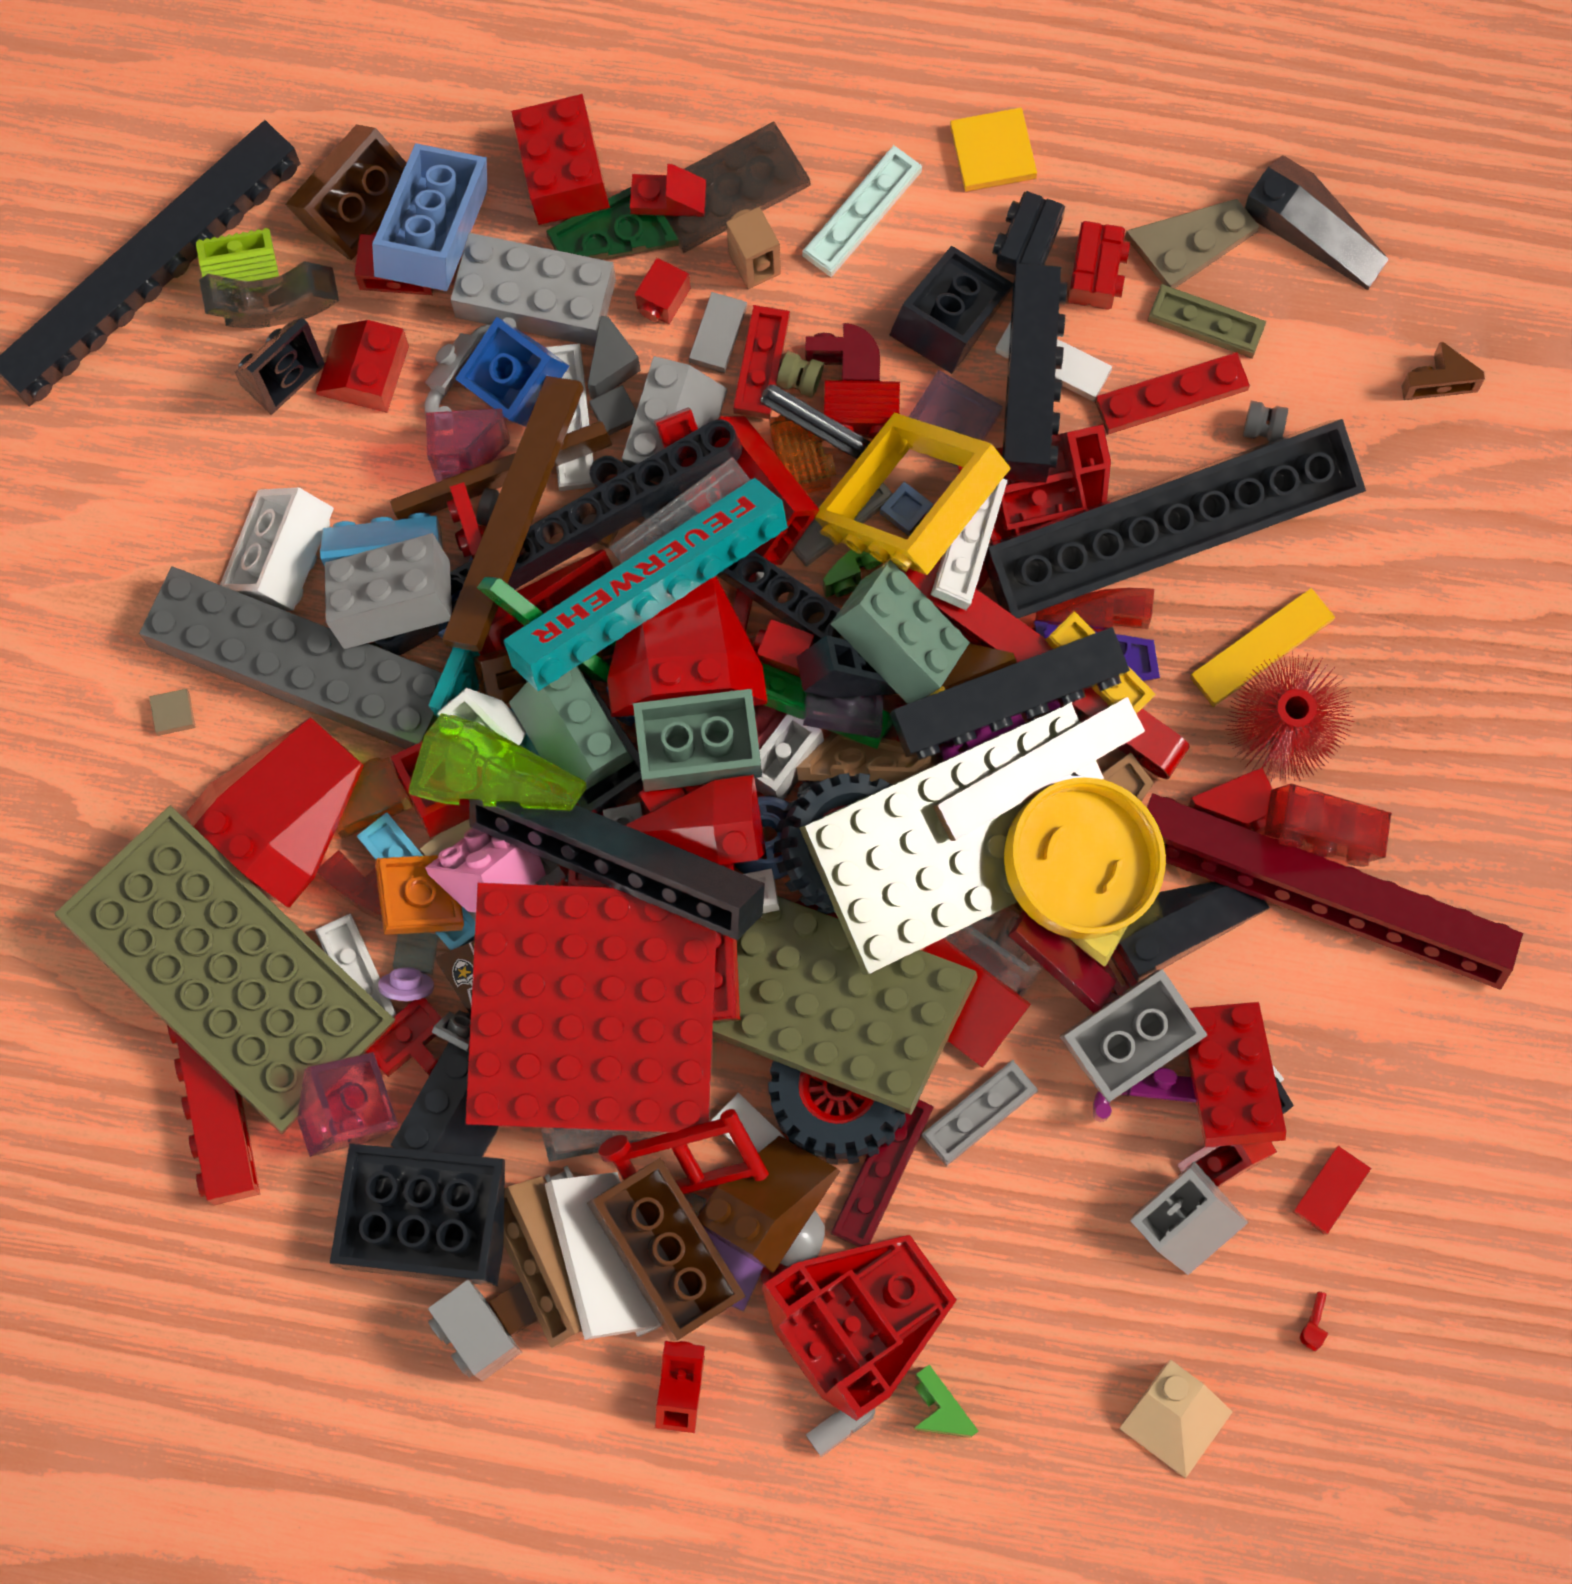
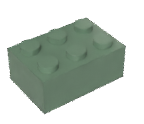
M891 560L860 581L831 622V625L907 704L923 699L941 688L970 643Z
M752 689L633 703L641 776L645 792L703 785L715 779L754 774V778L762 777Z

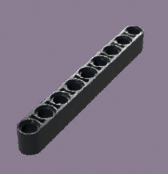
M602 456L592 463L589 475L594 486L597 488L604 484L603 481L607 476L612 474L619 475L630 469V467L612 456ZM650 481L648 486H655V484ZM630 495L621 496L617 499L615 505L625 504ZM673 498L636 521L662 538L698 513L676 498ZM675 513L672 520L660 522L666 514ZM755 551L750 552L746 557L741 558L717 574L718 577L742 591L749 598L790 626L813 634L815 643L826 635L836 638L842 636L831 625V622L841 610L840 608ZM757 572L764 573L759 581L748 582L752 574ZM786 592L794 593L790 601L785 603L778 602L782 594ZM817 612L824 613L823 619L819 622H807L812 614Z

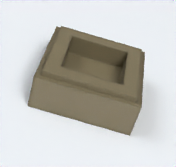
M187 689L149 696L155 732L158 736L196 728L190 693Z

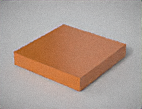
M438 855L376 859L375 868L384 935L462 931L464 926L462 906L428 875L425 868L436 860Z

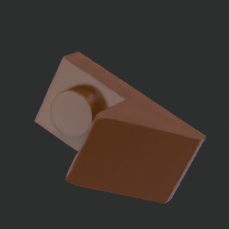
M1440 342L1434 353L1436 370L1430 366L1418 367L1408 372L1401 387L1404 400L1477 393L1485 380L1484 371L1446 343Z

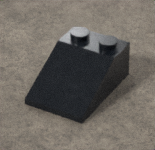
M951 246L902 304L889 336L952 374L970 352L1011 291L1013 283Z
M301 317L289 322L282 329L274 330L267 337L265 345L255 354L250 353L241 360L235 374L240 385L272 415L324 367L325 363L308 322Z

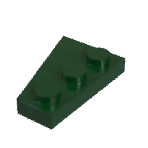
M631 187L608 198L610 208L572 217L546 231L547 237L556 251L600 260L679 246V239L664 215L631 214Z

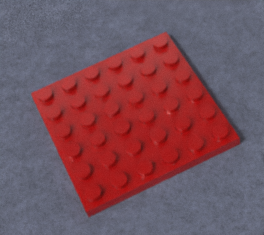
M477 882L466 1125L675 1133L684 1128L709 1122L717 932L615 888Z

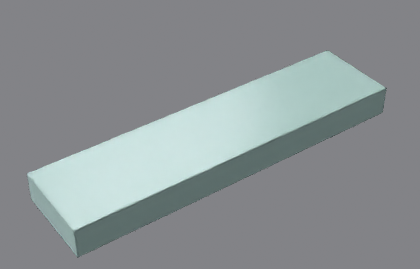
M893 145L802 251V257L832 277L922 172V165Z

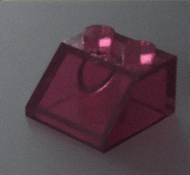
M502 409L426 413L427 457L436 482L492 462L510 443V435Z
M374 1052L310 1066L305 1069L297 1120L310 1157L347 1148L349 1143L363 1144L375 1141L399 1127Z

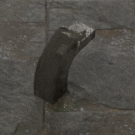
M306 261L283 275L266 280L242 281L209 273L199 279L205 314L224 317L225 324L229 327L264 328L287 324L301 317L304 319L312 317L339 302L333 267Z

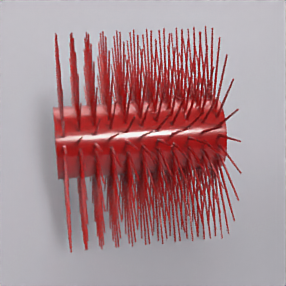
M1296 658L1295 670L1293 659L1292 674L1290 662L1289 676L1288 664L1286 666L1285 662L1283 669L1282 661H1280L1281 673L1279 664L1277 665L1278 674L1276 667L1274 668L1271 662L1276 676L1270 669V666H1268L1273 680L1267 670L1265 672L1268 678L1259 669L1264 677L1263 680L1255 672L1261 682L1250 674L1257 684L1250 680L1253 685L1245 682L1250 689L1242 686L1249 693L1241 691L1245 696H1239L1246 701H1239L1246 705L1234 703L1244 709L1230 706L1231 708L1238 709V711L1246 712L1237 714L1250 716L1235 717L1240 718L1237 720L1244 719L1248 721H1226L1244 723L1227 726L1254 727L1225 729L1231 731L1241 730L1238 731L1241 734L1248 733L1244 735L1247 737L1241 739L1247 740L1245 742L1247 744L1246 750H1248L1247 756L1261 746L1247 766L1270 743L1257 764L1271 747L1262 768L1264 769L1271 759L1268 770L1270 772L1272 766L1274 773L1275 764L1277 768L1279 759L1280 780L1282 766L1283 774L1285 769V781L1287 767L1289 780V763L1291 766V777L1292 772L1294 776L1295 769L1296 773H1298V766L1299 770H1301V763L1302 767H1304L1302 759L1306 767L1308 766L1309 771H1311L1306 757L1314 770H1316L1310 760V755L1315 764H1317L1315 756L1322 763L1318 754L1327 761L1322 753L1329 757L1327 752L1333 753L1328 747L1336 750L1330 744L1340 747L1333 740L1342 743L1334 737L1341 736L1332 731L1346 734L1336 729L1345 728L1332 723L1348 724L1331 721V719L1350 721L1346 718L1334 717L1349 716V714H1332L1335 712H1345L1336 710L1339 708H1351L1337 705H1342L1343 703H1332L1336 701L1333 699L1339 697L1333 695L1337 692H1329V687L1333 681L1328 682L1318 690L1332 670L1309 693L1322 674L1321 672L1308 689L1320 663H1318L1309 677L1310 668L1308 665V669L1306 668L1307 672L1304 667L1303 675L1301 671L1300 676V671L1298 675V665L1296 675ZM1282 670H1283V675H1284L1285 684H1284V681H1283V679H1282ZM1294 753H1295V756H1296L1297 767H1296V764H1295Z

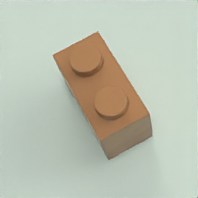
M760 206L751 211L745 209L734 214L726 222L728 253L747 289H750L781 274L780 243Z

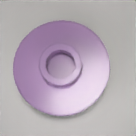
M403 967L383 976L378 982V990L389 999L413 1001L429 996L434 990V982L431 977L421 973L418 969Z

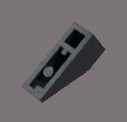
M826 635L796 657L804 692L831 698L898 694L847 640Z

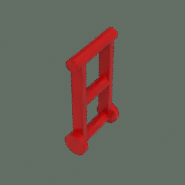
M735 1109L724 1111L720 1116L721 1119L630 1143L625 1135H616L602 1143L598 1150L603 1161H613L624 1180L637 1172L630 1159L671 1148L687 1176L686 1178L675 1180L683 1194L753 1176L755 1181H762L769 1175ZM729 1133L744 1162L703 1173L687 1144Z

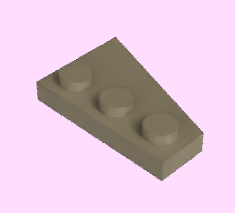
M1234 199L1127 230L1125 237L1162 284L1175 289L1256 234L1259 225L1239 200Z

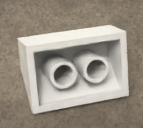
M299 487L258 490L220 585L282 610L293 611L295 605L302 598L306 577L317 559L316 552L322 540L323 528L330 527L329 519L334 508Z

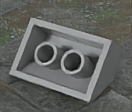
M654 356L625 446L622 462L631 468L664 449L654 420L687 407L692 410L698 429L711 421L717 420L723 408L727 388L690 365ZM663 476L654 477L650 481L660 483Z
M1159 969L1104 1005L1102 1009L1092 1013L1061 1034L1060 1038L1084 1073L1107 1102H1110L1207 1036V1033L1164 970Z

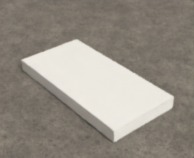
M618 1172L557 1179L545 1184L584 1340L650 1330L658 1326L656 1316L587 1205L588 1201L620 1182Z

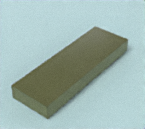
M1163 284L1160 286L1148 317V321L1235 353L1237 352L1252 359L1267 322Z

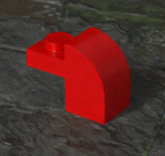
M686 1341L664 1342L655 1428L695 1433L704 1370L705 1346L695 1345Z

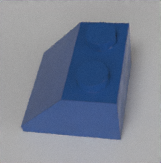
M496 317L455 379L508 420L526 427L546 376L562 378L569 365L543 345L501 318Z

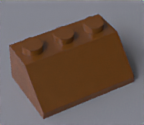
M356 124L285 205L312 233L347 259L352 260L357 255L360 234L371 235V233L378 231L407 162L375 127Z

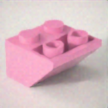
M474 828L468 830L464 834V838L454 846L441 851L438 858L425 867L432 879L468 912L476 913L477 882L534 885L546 875L540 856Z

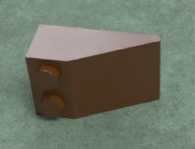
M778 1136L758 1153L769 1172V1175L764 1180L755 1181L753 1176L720 1184L697 1216L702 1226L715 1238L773 1273L840 1173V1170L781 1136Z

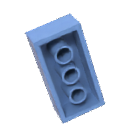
M415 143L372 243L374 277L443 291L448 290L465 248L468 233H471L487 193V157Z

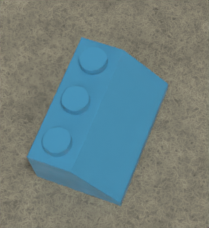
M415 513L408 516V519L401 520L378 517L372 519L371 523L355 524L350 521L338 522L333 527L323 528L320 549L321 561L325 567V562L431 533L434 534L443 549L441 526L437 515L431 516L428 513Z

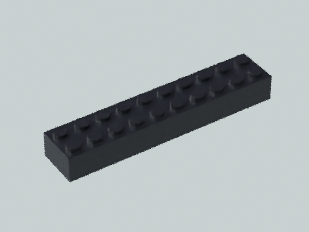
M1343 419L1329 420L989 543L984 563L999 606L1016 618H1021L1366 491Z

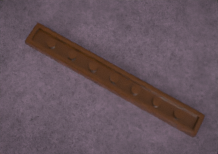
M546 376L444 632L442 640L446 646L477 652L482 651L499 605L478 590L477 587L484 577L500 578L508 584L584 390L580 381Z

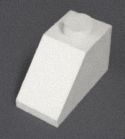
M465 688L437 713L491 769L516 750L526 734L515 713L502 700Z

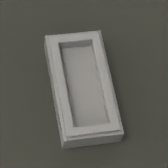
M711 292L689 356V363L725 373L747 309V302Z

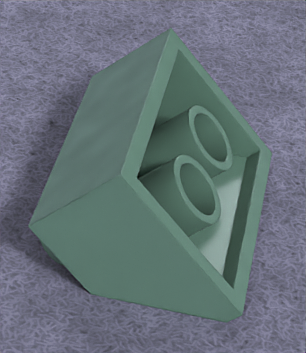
M578 666L540 691H537L527 682L509 702L567 801L634 761Z

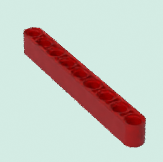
M940 562L936 563L928 575L912 569H908L906 572L900 569L970 643L1011 652L1014 654L1017 663L1053 650L1043 636L977 589H975L971 605L967 610L932 596L931 592ZM1092 688L1084 690L1085 698L1072 703L1080 722L1109 706ZM1062 699L1058 700L1060 706H1063ZM1142 708L1136 715L1145 732L1117 748L1126 755L1131 752L1139 764L1162 779H1169L1189 750L1190 745L1183 737Z

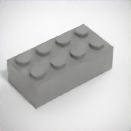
M468 233L451 296V304L455 317L459 319L492 324L496 317L502 320L513 318L519 331L595 346L600 318L608 314L616 283L614 264L610 261Z

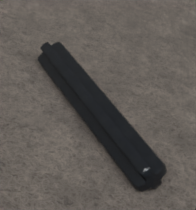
M769 384L761 395V403L856 460L871 443L774 384Z

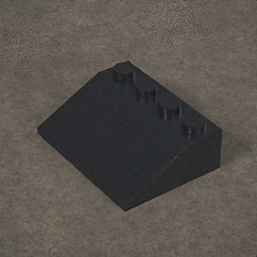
M349 1143L330 1264L351 1271L460 1283L469 1280L473 1284L498 1287L504 1247L505 1160Z

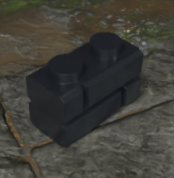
M1029 191L1023 193L1020 202L1013 201L1006 217V222L1011 223L1006 234L1001 232L998 234L992 253L997 255L996 268L1015 275L1017 263L1045 265L1064 219L1065 206L1062 203L1048 198L1044 199L1042 196Z

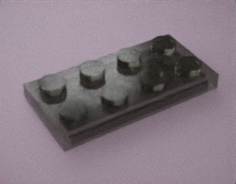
M773 121L684 169L706 179L704 217L664 216L679 239V248L685 253L726 231V222L737 212L745 209L751 211L759 206L764 211L811 186L810 178Z

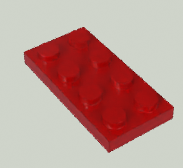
M1250 1002L1190 1008L1207 1033L1206 1037L1186 1050L1205 1148L1286 1141L1287 1131L1260 1003Z

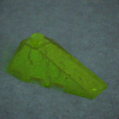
M443 713L440 714L424 736L409 786L410 795L443 804L459 805L460 799L483 800V806L496 807L497 801H517L523 808L568 811L573 809L586 790L585 781L480 723Z

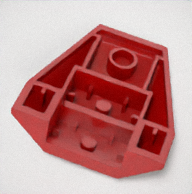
M1103 424L1052 435L1051 446H1058V459L1056 469L1049 468L1046 483L1005 479L1007 484L991 534V542L1107 501L1111 458ZM1003 447L995 448L1002 456ZM957 465L958 471L960 473L964 467Z
M717 576L704 582L686 596L672 603L616 641L607 678L611 717L634 716L633 703L752 689L754 706L767 705L763 666Z
M310 717L211 782L186 813L192 826L242 874L283 905L290 908L314 880L364 764Z
M911 1235L794 1263L762 1285L776 1335L819 1396L856 1421L890 1398L957 1301Z

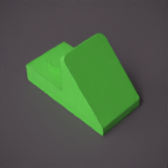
M930 1365L916 1374L915 1377L919 1384L914 1387L928 1407L935 1403L939 1409L918 1424L914 1430L971 1438L979 1431Z

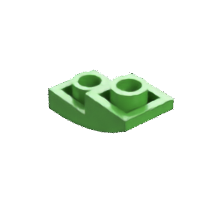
M853 550L848 551L824 577L823 592L825 597L827 598L834 594L836 597H842L850 594L861 581L860 568L872 569L883 563L876 560L870 553L863 551L862 554H858Z

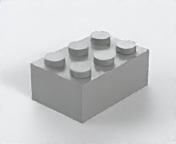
M427 534L325 562L327 625L342 647L347 649L449 621L452 615L450 560L434 534Z

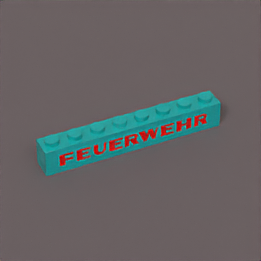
M756 478L751 479L504 639L512 667L537 691L558 680L582 662L590 659L614 641L619 640L643 622L651 619L672 603L683 598L704 582L715 577L718 573L741 558L746 557L750 552L787 529L788 525L783 501Z

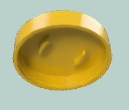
M1079 777L1066 779L1047 787L1021 808L1011 823L1006 837L1004 865L1007 880L1014 897L1022 909L1035 922L1047 930L1064 937L1096 939L1113 934L1130 925L1150 908L1159 894L1163 883L1166 854L1163 838L1154 817L1136 796L1115 783L1098 778Z

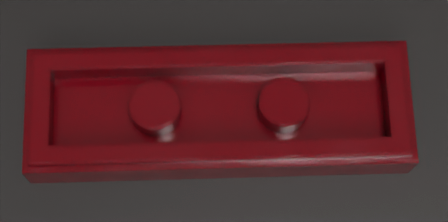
M1023 910L1008 936L1092 1013L1102 1009L1117 981L1069 937H1064L1047 930L1035 922Z

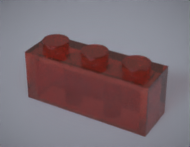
M1290 783L1271 790L1264 835L1278 838V843L1283 846H1306L1313 848L1312 853L1323 857H1334L1337 855L1346 858L1347 864L1365 867L1369 866V863L1372 861L1386 858L1392 813Z

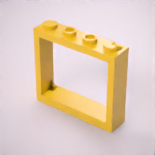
M894 412L819 507L820 511L816 515L815 520L822 527L820 533L823 536L829 537L835 545L841 542L858 554H862L863 551L870 553L871 556L882 563L891 560L905 572L908 569H912L928 575L1011 468L991 443ZM909 449L964 467L908 539L854 520Z

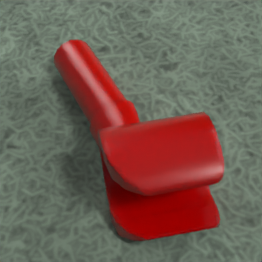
M1320 1291L1317 1292L1309 1321L1299 1336L1301 1343L1315 1352L1323 1345L1328 1336V1332L1318 1327L1327 1297L1326 1293Z

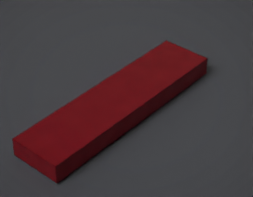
M918 1100L912 1114L905 1113L906 1121L902 1128L898 1127L895 1131L894 1141L889 1146L884 1143L878 1147L879 1154H875L872 1157L867 1155L835 1222L831 1235L856 1247L871 1243L934 1106Z

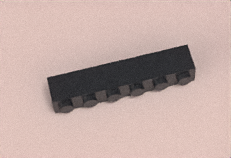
M1016 264L1012 292L1002 458L1011 469L1003 479L1046 483L1049 468L1056 469L1058 446H1051L1052 435H1058L1060 413L1053 412L1054 402H1060L1062 380L1055 379L1056 369H1062L1064 347L1057 346V336L1063 337L1065 314H1059V304L1065 305L1067 282H1061V267Z
M1111 627L894 709L889 715L906 758L916 754L918 760H922L940 753L938 745L953 740L956 747L977 739L975 731L989 726L991 733L1013 725L1011 718L1026 713L1027 718L1030 719L1050 711L1048 704L1062 699L1063 704L1067 705L1086 697L1084 690L1098 685L1100 692L1122 683L1120 676H1123L1130 670L1115 631Z

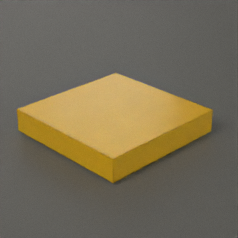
M1022 107L950 120V129L965 192L1037 179V169Z

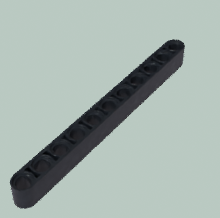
M725 420L711 421L531 525L519 553V556L525 552H530V555L524 562L515 564L508 585L514 590L734 464L742 454V444L734 427ZM720 439H730L725 446L714 447ZM687 458H697L692 465L688 467L681 466ZM663 476L662 481L658 485L648 486L651 479ZM630 495L625 504L615 505L617 499L621 496ZM597 514L592 523L582 524L584 518L588 515ZM563 533V537L559 542L549 544L551 537L555 534ZM473 559L450 572L451 595L462 590ZM457 600L452 601V612L454 610ZM449 621L399 634L388 640L381 639L374 642L381 649L399 656L439 634L440 631L446 629Z

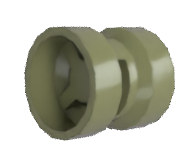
M788 351L779 370L777 387L787 390L795 388L802 395L813 398L822 377L824 363L814 359L805 361L801 359L799 354Z

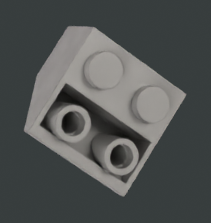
M1195 1162L1190 1164L1141 1207L1130 1220L1160 1254L1187 1275L1248 1224L1246 1218Z

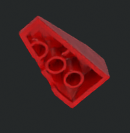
M754 774L715 779L625 824L630 828L720 865L759 860L766 853Z

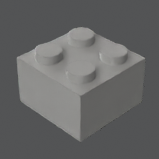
M466 1280L428 1308L434 1317L428 1321L429 1325L441 1342L444 1341L446 1345L450 1342L457 1351L451 1357L462 1373L469 1378L474 1375L481 1381H484L522 1353L479 1289L469 1280Z

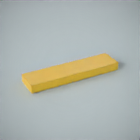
M1310 588L1193 672L1190 679L1209 703L1215 707L1244 686L1245 682L1248 683L1252 680L1253 677L1250 674L1256 677L1257 674L1255 672L1261 673L1259 669L1262 672L1265 671L1268 666H1271V662L1274 664L1279 658H1283L1334 621L1335 616L1316 592Z

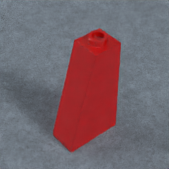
M745 416L719 417L717 420L728 421L734 427L742 444L740 458L734 464L715 474L719 487L725 497L751 479L756 478L783 501L788 528L753 550L774 565H782L820 510ZM722 438L716 442L714 447H723L730 439Z

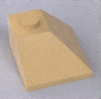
M1169 1360L1119 1429L1182 1477L1186 1478L1233 1412L1202 1382L1174 1361Z

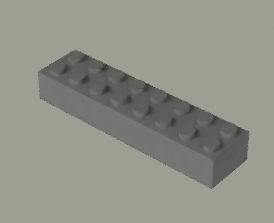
M171 566L139 633L150 648L403 749H407L434 736L441 723L428 706L442 675L441 672L368 643L344 649L328 627Z

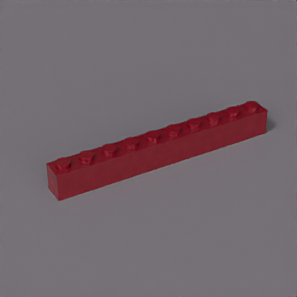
M1154 793L1150 797L1147 809L1154 817L1161 832L1167 864L1499 990L1502 989L1513 971L1523 933L1510 928L1506 924L1496 923L1474 915L1466 909L1453 907L1437 901L1429 895L1419 894L1400 887L1392 881L1382 880L1363 873L1355 867L1339 864L1324 858L1320 854L1310 853L1289 845L1283 840L1273 839L1254 832L1248 827L1233 824L1217 818L1208 812L1199 811L1180 804L1172 798L1162 797Z

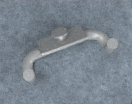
M513 318L503 319L505 322H507L508 324L517 329L516 322ZM491 324L477 328L471 335L460 333L453 344L444 345L436 354L435 359L438 365L425 381V384L431 388L425 400V414L428 421L441 431H451L454 428L455 421L452 410L449 407L442 406L439 408L440 402L455 383V378Z

